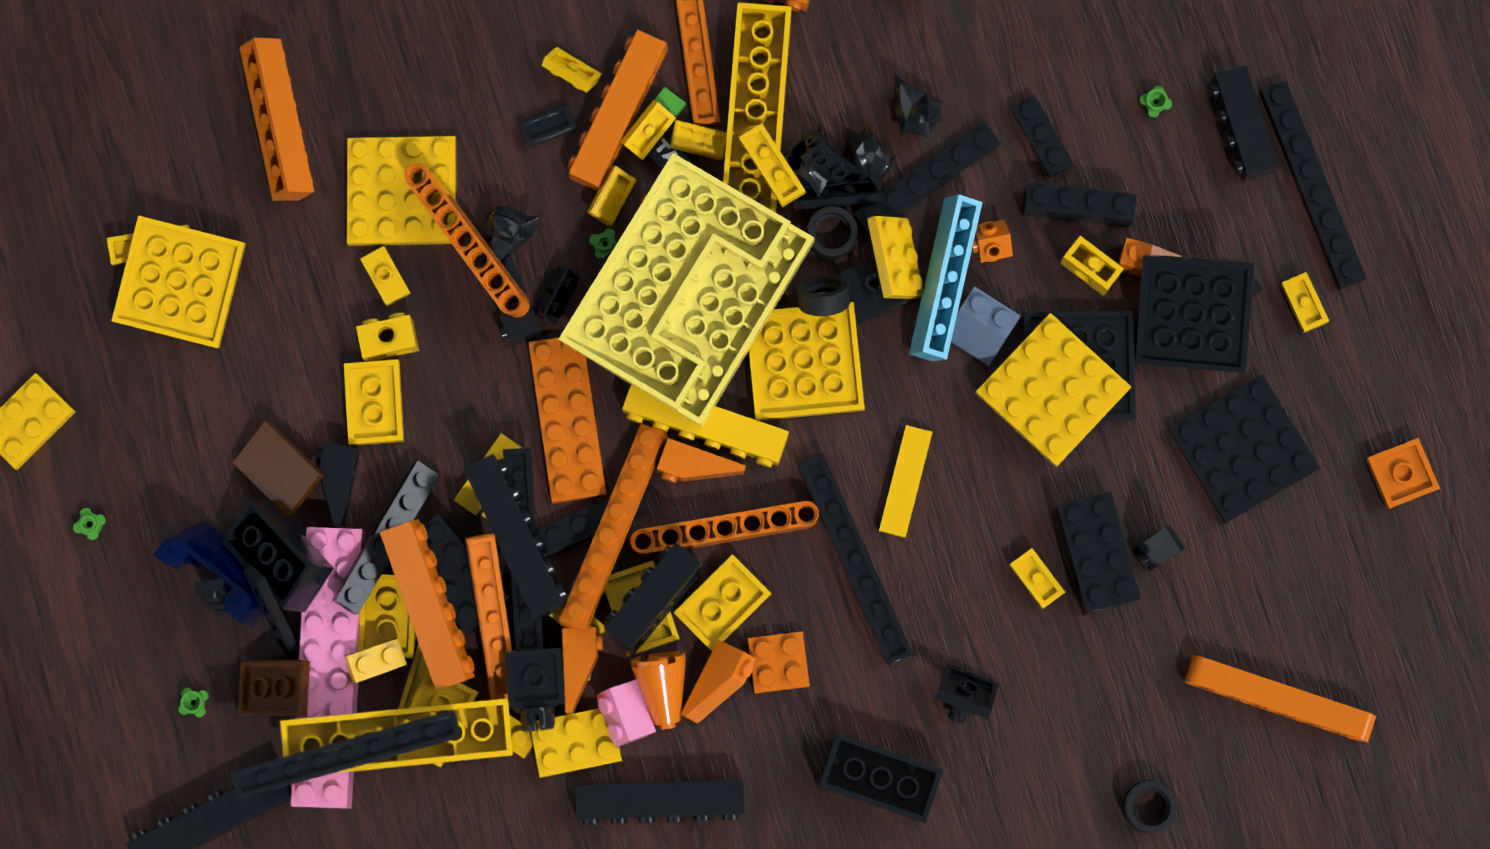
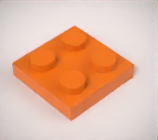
M1419 438L1366 458L1387 510L1440 489Z
M803 631L748 638L750 656L756 659L752 671L755 694L810 687Z

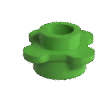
M1155 86L1148 94H1142L1140 97V103L1146 106L1148 115L1153 118L1157 117L1164 109L1169 110L1172 106V101L1168 99L1161 86ZM1158 100V104H1154L1153 101Z
M608 228L604 233L599 235L593 234L590 237V244L594 245L596 250L595 256L598 259L610 256L617 245L614 238V230ZM603 242L608 243L607 246H603L602 244Z
M84 508L80 511L81 517L73 525V530L77 534L83 533L87 535L90 540H95L99 537V532L102 530L106 519L103 515H95L90 509ZM88 522L92 523L90 527L87 526Z
M190 688L183 689L181 692V705L178 708L179 712L182 715L190 713L195 714L196 717H203L206 713L204 706L205 701L209 698L208 693L205 690L196 692ZM192 700L196 701L195 705L191 704Z

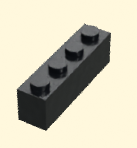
M1247 65L1216 73L1211 80L1212 83L1209 84L1212 98H1217L1220 107L1217 109L1220 123L1226 126L1227 134H1225L1228 148L1233 149L1236 158L1233 160L1237 175L1241 174L1242 180L1246 181L1274 173L1279 166Z
M1028 182L1025 189L1023 216L1131 227L1135 217L1137 194Z

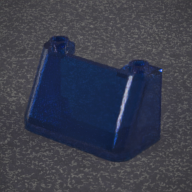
M203 522L196 523L165 540L154 552L153 555L168 566H173L177 570L184 564H192L197 567L201 563L220 579H223L232 587L224 599L225 610L240 623L253 627L263 615L244 576V566L222 544L221 541L225 536L211 525Z

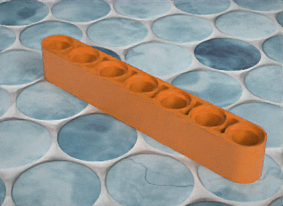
M420 163L409 165L404 173L406 183L500 310L516 318L524 316L530 307L528 298L437 175L430 168ZM424 171L425 176L423 181L417 183V175L420 172ZM439 192V201L436 204H432V196ZM452 213H455V222L451 225H448V216ZM470 234L471 242L469 245L463 246V238ZM486 255L487 263L479 268V258ZM502 276L503 283L501 287L495 289V279ZM517 297L519 300L518 307L511 310L509 307L510 301Z
M802 501L644 528L633 533L631 546L636 554L650 556L660 554L668 546L663 542V536L669 531L678 534L677 543L686 550L811 528L817 523L819 511L814 503ZM801 509H811L814 513V518L809 522L802 521L798 516ZM774 514H784L787 522L783 526L774 525L771 521ZM750 517H754L760 522L759 528L755 531H749L744 526L745 521ZM722 522H728L733 527L732 532L727 536L720 535L717 531L718 525ZM694 527H702L706 534L703 539L694 540L690 537L691 530ZM641 536H647L651 539V545L645 550L636 547V541Z
M1192 655L1184 680L1185 683L1363 743L1369 742L1376 716L1371 713L1196 655Z

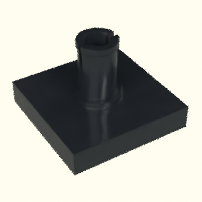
M875 258L837 274V276L847 280L849 284L850 302H854L855 318L858 325L909 304L908 299L883 298Z
M947 663L935 699L952 705L948 713V717L952 721L955 720L959 712L956 723H964L968 712L988 719L999 683Z

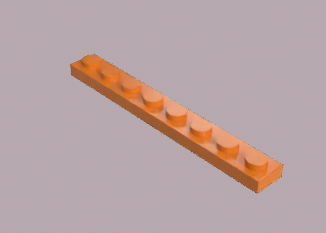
M643 424L640 425L559 619L561 625L587 633L667 439L666 431Z

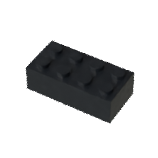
M1109 492L1057 506L1055 514L1083 615L1139 601L1141 596L1112 493Z
M249 498L221 541L245 569L252 565L266 578L278 605L283 610L306 612L334 569L323 555L270 501Z
M436 515L425 525L428 534L426 541L429 550H432L436 556L438 575L443 578L446 584L445 595L448 603L453 605L456 613L454 620L467 635L472 636L479 630L467 547L439 515ZM503 590L505 606H507L512 600Z
M677 542L672 547L668 545L658 556L660 561L653 569L650 566L640 578L642 581L641 585L636 590L631 588L622 599L624 605L617 612L614 609L604 621L606 624L604 630L607 636L631 656H634L704 572L702 563Z
M837 733L819 788L921 823H926L944 769Z

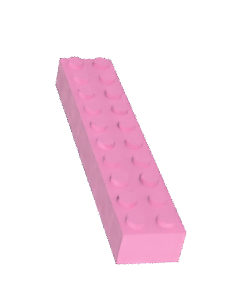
M307 527V540L334 569L306 612H302L299 660L310 661L307 717H296V719L357 713L359 682H352L344 657L358 652L360 612L358 615H353L332 601L366 543L367 533L363 529ZM354 772L329 774L293 784L291 806L352 809Z

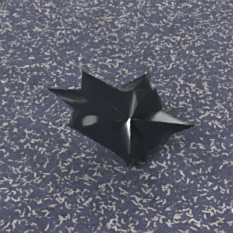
M894 73L895 96L892 100V106L900 123V135L903 133L906 135H922L932 141L930 131L940 121V108L944 101L929 95L927 91H920Z
M868 123L860 135L855 134L848 127L850 146L844 151V155L851 163L857 166V169L852 173L858 175V181L870 178L880 192L883 177L886 172H890L889 169L894 165L896 156L892 158L886 157L881 150L880 144L876 143Z
M818 126L817 131L801 128V141L791 147V153L784 158L800 183L811 184L819 198L826 183H829L831 179L801 159V156L807 152L805 142L808 137L817 136L825 145L827 143L820 126Z
M497 206L496 209L487 213V220L482 226L485 234L483 239L500 262H502L522 244L527 243V240L536 231L542 215L528 216L519 210ZM481 256L478 264L487 261V256Z

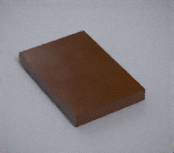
M264 421L233 461V464L286 516H292L324 476L270 421Z
M241 660L237 716L307 717L310 661Z

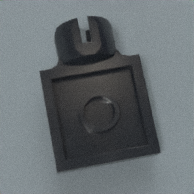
M562 648L505 652L509 708L519 709L523 730L537 731L536 715H539L540 730L554 728L555 707L559 704H565Z

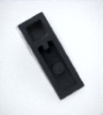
M512 256L506 257L505 268L527 297ZM517 297L510 301L509 307L511 310L518 307L519 300ZM531 304L528 312L522 317L516 318L503 311L500 312V319L503 325L498 326L503 341L509 340L512 347L542 335Z
M324 442L323 448L318 450L316 464H319V470L324 474L321 479L334 528H345L361 451L355 447Z

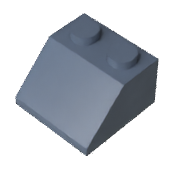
M974 286L957 313L951 343L987 366H990L1019 321L1020 315Z

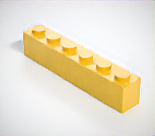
M633 385L630 386L622 409L623 413L627 414V419L640 424H642L643 420L653 423V428L666 432L669 429L679 432V437L689 441H694V438L705 441L704 445L709 448L720 450V447L730 449L731 455L745 459L746 455L756 458L757 464L771 468L772 464L779 465L789 436V431L716 406L701 428Z

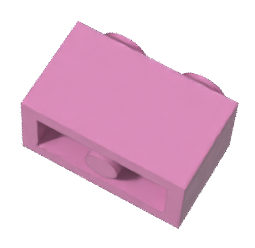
M636 680L609 688L596 695L599 709L604 715L609 736L613 740L615 747L642 739L656 732Z

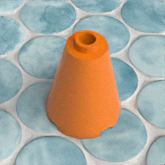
M679 651L649 654L645 661H641V656L631 659V668L653 725H659V729L676 727L675 723L681 721L686 664L685 652L680 654Z

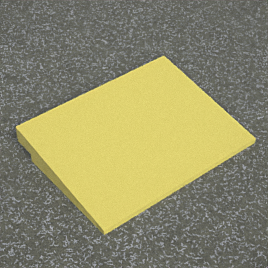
M672 153L558 340L702 428L812 247L814 237L792 225L791 221Z

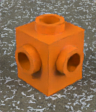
M1005 220L987 221L977 225L972 253L978 254L981 263L994 262L1013 256L1011 235Z

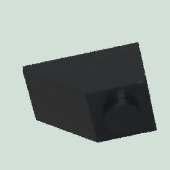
M1171 525L1137 546L1135 549L1138 553L1135 554V557L1143 568L1147 567L1149 571H1152L1183 551L1185 547Z

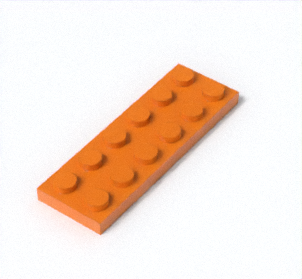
M559 338L529 342L552 504L607 496L587 359L584 355L559 341Z

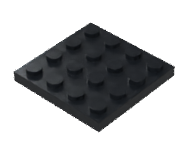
M1144 254L1135 363L1246 373L1255 263Z
M1050 311L1023 313L1024 340L1051 313L1131 386L1128 392L1100 421H1135L1133 311Z
M1264 375L1259 376L1168 429L1224 524L1320 469Z

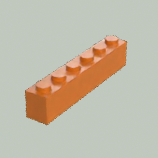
M637 30L634 37L630 36L624 48V51L627 53L623 61L619 59L613 70V74L616 76L612 84L607 83L601 97L604 101L600 108L596 107L590 119V122L593 124L589 132L584 131L579 141L581 149L577 156L573 155L567 167V170L570 171L569 176L571 180L597 192L611 166H613L623 145L620 141L630 130L668 51L666 42Z
M253 38L240 46L239 49L272 200L299 201L312 194L314 188L281 39Z
M418 519L380 532L435 690L437 691L475 677L473 674L475 670L474 663L471 657L467 656L464 648V635L457 628L454 620L456 618L454 607L451 603H448L445 595L446 584L443 578L438 575L436 569V556L432 550H429L426 541L428 534L425 526L420 524Z

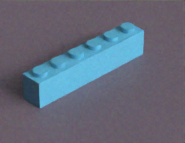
M959 194L944 198L909 351L910 355L932 362L946 360L948 357L982 207V202Z

